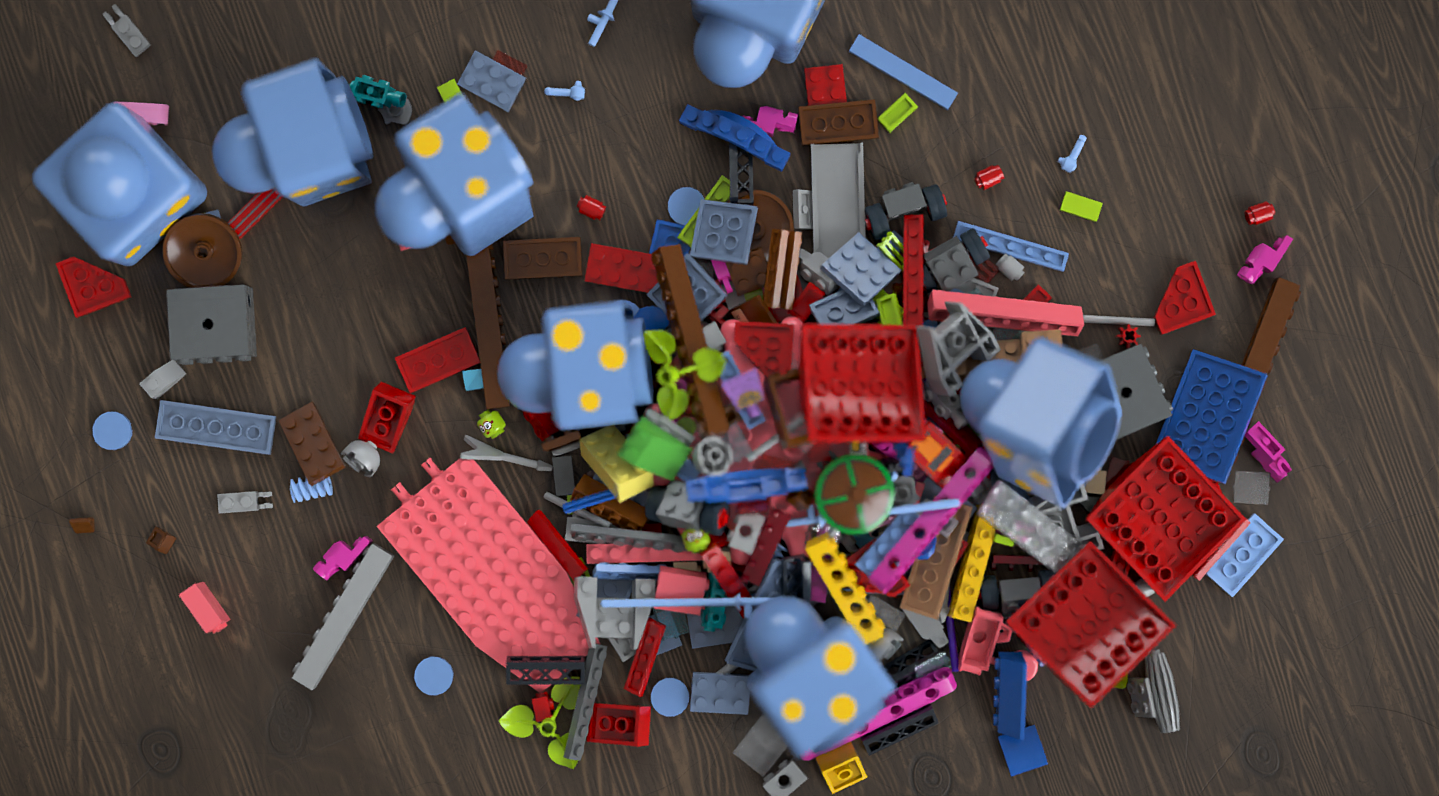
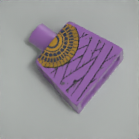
M756 368L721 383L722 388L738 411L746 408L750 419L761 415L757 403L763 401L764 397Z

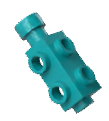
M362 75V78L356 77L355 81H351L349 85L356 101L365 104L367 101L372 103L371 106L382 109L383 106L390 108L391 104L403 108L406 103V93L396 91V89L390 86L389 82L381 79L377 83L373 81L374 78Z
M709 572V589L705 591L703 598H708L709 595L710 598H728L713 573ZM705 606L701 614V626L704 627V631L715 632L716 628H723L726 621V615L724 614L725 606Z

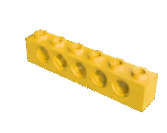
M977 503L976 505L978 509L974 512L967 538L969 545L963 553L949 606L950 610L947 615L967 622L972 621L996 529H992L991 506Z
M826 532L807 541L806 551L848 623L855 628L867 645L883 637L885 625L881 618H877L872 602L867 601L864 588L856 582L855 572L852 569L849 570L845 555L843 553L840 554L838 551V544L835 538L830 537L829 533ZM831 554L833 557L825 558L823 555ZM834 570H839V571H841L842 573L839 574V575H836V574L833 573V571H834ZM848 586L851 590L845 591L842 587ZM857 602V603H859L861 606H859V607H854V606L852 605V603ZM868 619L870 622L863 623L861 620Z

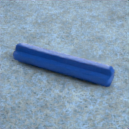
M608 489L564 503L562 507L564 513L567 514L615 499L616 497Z

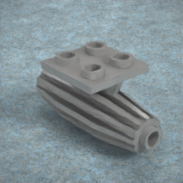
M1160 649L1151 650L1148 653L1149 655L1145 656L1146 678H1128L1127 689L1131 694V709L1135 717H1155L1160 733L1180 730L1179 703L1173 674L1165 653H1160Z

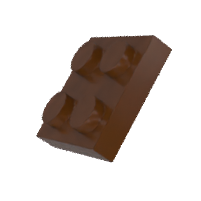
M762 247L750 250L747 265L725 262L738 296L765 287L768 263Z
M570 429L563 432L564 436L558 438L556 435L545 439L546 443L542 444L543 450L548 452L583 438L581 431Z

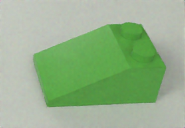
M642 417L619 451L618 456L635 467L673 481L693 449L645 417Z

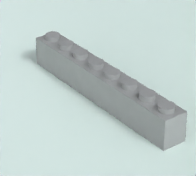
M376 543L371 546L368 545L362 554L365 556L361 563L358 562L352 571L355 574L352 579L348 578L343 585V594L341 596L338 595L332 604L335 606L331 613L328 612L322 621L325 624L321 630L317 629L312 638L314 639L313 644L306 647L302 654L304 659L301 663L298 662L292 671L295 673L292 679L311 690L317 687L395 556Z

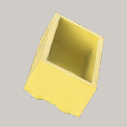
M611 425L579 439L580 450L584 460L619 502L653 487L654 480L653 473L635 467L618 456L627 439L614 425Z

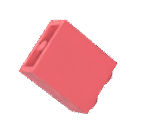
M660 565L655 599L703 598L704 591L709 589L710 580L707 579L705 572ZM705 606L654 608L700 615L701 609H705Z
M205 582L195 583L179 595L205 633L213 632L214 634L228 626L226 623L231 619Z

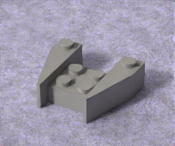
M946 301L944 304L950 316L936 329L918 326L916 330L926 379L933 393L950 397L962 386L955 368L963 360L971 355L974 360L989 361L1001 349L993 333L962 303Z
M1083 484L1079 486L1071 501L1064 508L1036 495L1017 507L1021 520L1032 517L1039 538L1029 543L1033 555L1077 554L1090 541L1099 550L1104 548L1100 534L1090 523L1076 527L1069 506L1088 499Z
M597 577L574 578V600L588 648H595L596 638L630 639V650L637 649L652 607H602V600L624 598H597ZM655 579L632 580V599H655Z

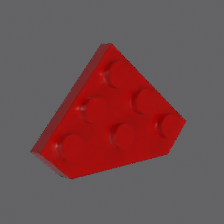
M71 257L55 263L76 318L132 297L125 279L81 259Z
M1196 261L1179 266L1174 271L1154 315L1160 335L1216 315Z
M735 321L734 343L767 379L768 375L777 372L783 375L787 374L786 371L792 369L794 324Z
M876 537L846 557L849 570L852 569L855 572L856 582L864 588L865 592L895 597L910 586L909 581L902 575L887 593H883L870 583L869 577L855 565L877 539ZM893 562L890 566L891 569H896L898 567L895 564V562ZM834 570V571H833V573L836 574V575H839V574L842 573V572L839 571V570Z

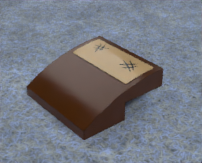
M760 295L754 296L729 310L732 317L740 322L777 323Z

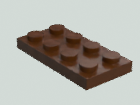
M875 99L798 107L802 146L879 139Z
M581 237L503 241L505 280L583 276Z
M313 402L278 420L311 486L346 467Z

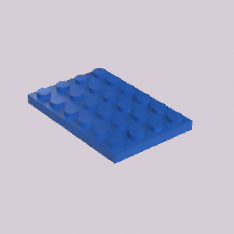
M1193 349L1171 404L1173 411H1171L1172 416L1165 419L1156 444L1166 436H1169L1207 478L1226 484L1268 375Z

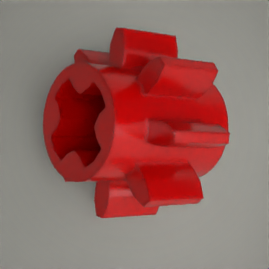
M1127 324L1125 330L1122 327L1118 328L1121 332L1115 336L1120 339L1118 345L1124 343L1128 349L1130 348V343L1133 345L1138 344L1135 340L1141 337V335H1137V327L1131 329L1130 324ZM1129 332H1130V333H1131V335H1130V338H1131V339L1126 340V339H1125V337H1126V334H1125V333H1129Z

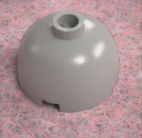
M710 436L699 441L694 447L692 462L701 474L705 476H719L728 471L727 469L733 461V453L730 445L727 442L724 443L721 440L722 438Z
M353 441L341 452V455H345L343 460L358 473L360 470L366 472L364 474L366 477H372L380 465V456L376 450L377 446L371 441Z
M885 628L883 637L867 644V647L879 664L882 665L881 660L883 658L888 660L902 645L899 641L904 639L894 630Z

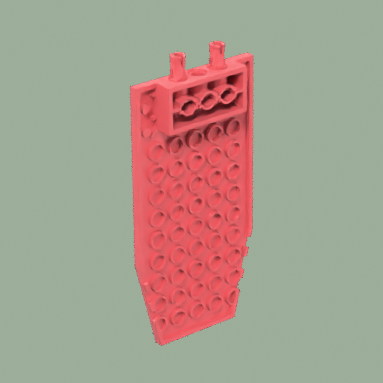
M430 457L421 465L432 477L431 482L414 496L407 492L401 482L391 489L402 502V506L377 526L378 529L476 647L505 668L507 656L586 657L588 655L589 648L580 618L576 616L578 610L574 600V586L568 573L475 460L460 458L445 471H441ZM596 638L595 644H601L598 638ZM553 669L549 673L553 679H558L563 675L558 669ZM510 670L519 678L523 675L519 670ZM532 670L529 673L533 679H539L543 675L539 670ZM551 684L529 686L540 693Z

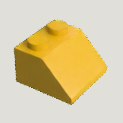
M851 741L815 757L832 794L867 778Z

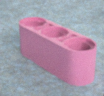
M113 102L120 103L140 115L149 125H157V123L165 124V126L168 125L169 105Z

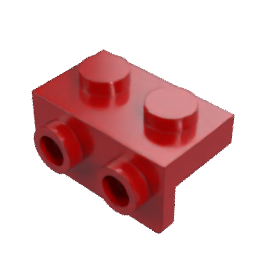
M522 410L524 418L530 422L534 428V433L541 441H545L546 438L561 430L555 424L552 412L531 413Z

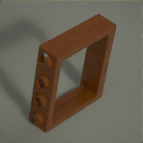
M798 368L786 371L787 374L780 375L779 372L768 375V379L763 382L782 451L816 443L809 442L807 434L793 438L789 437L775 385L799 380Z

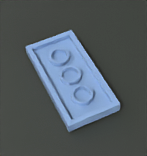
M1255 513L1248 518L1251 522L1250 525L1206 573L1211 580L1231 597H1234L1284 540Z

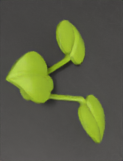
M663 330L644 332V341L649 356L656 363L662 364L666 362L658 374V379L661 384L667 386L659 390L657 400L662 414L668 419L673 420L684 413L689 402L686 391L677 389V385L674 384V382L678 381L680 374L697 369L698 376L702 380L714 381L723 372L726 364L725 358L714 349L704 348L694 354L695 366L680 371L675 367L668 368L672 359L670 354L674 353L676 349L673 336Z
M570 676L572 679H580L577 676ZM580 684L554 685L551 698L559 704L553 716L545 718L541 724L533 721L534 713L525 705L512 707L500 718L499 723L507 732L516 737L530 736L534 730L533 725L540 728L542 735L556 737L557 739L552 740L548 746L549 757L559 765L574 769L578 760L563 758L569 733L564 734L562 737L555 733V718L562 705L566 709H575Z

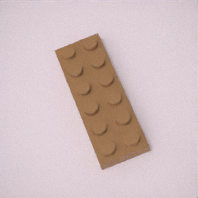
M962 504L952 516L959 523L946 538L941 533H938L936 535L934 553L928 559H916L914 561L908 579L910 586L905 589L900 608L938 620L973 507Z

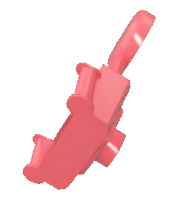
M976 606L972 621L967 624L959 652V672L963 670L980 676L982 670L988 671L990 664L994 665L995 658L997 657L992 656L996 643L1010 642L1013 632L1008 625L1003 623L1004 618L1001 613L983 610ZM1027 650L1015 651L1022 652L1027 663V681L1031 680L1038 671V662Z

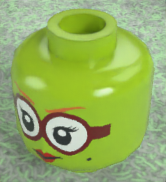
M488 409L479 415L481 419L477 422V426L486 438L491 437V439H494L505 431L506 423L498 411L490 412Z
M701 528L699 532L687 529L681 535L686 550L692 551L693 554L704 551L710 543L708 533L703 532Z

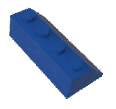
M998 652V658H995L994 663L995 670H998L997 677H994V689H997V695L993 696V706L996 707V714H993V726H996L998 733L1024 740L1027 663L1022 652Z

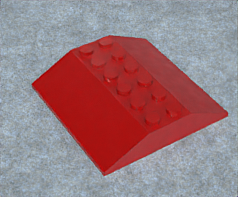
M801 325L799 353L800 399L809 442H926L917 325Z
M1166 436L1134 461L1106 489L1085 518L1164 602L1246 520L1169 436Z
M1091 541L1006 621L1029 650L1061 683L1090 708L1105 696L1176 627Z

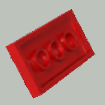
M591 243L585 275L586 282L646 293L658 283L655 265L652 263V254Z
M466 327L395 357L410 394L480 364V358Z

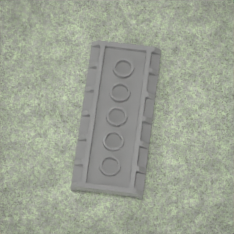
M863 143L811 144L813 253L821 252L827 258H830L858 232L865 237Z

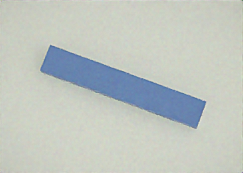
M860 34L849 50L853 55L946 110L949 109L958 94L956 91Z
M961 221L957 222L953 237L957 236L961 243L963 242L960 235L974 228L979 237H984L988 244L986 249L1002 255L1006 253L1016 259L1064 272L1069 256L1067 252Z

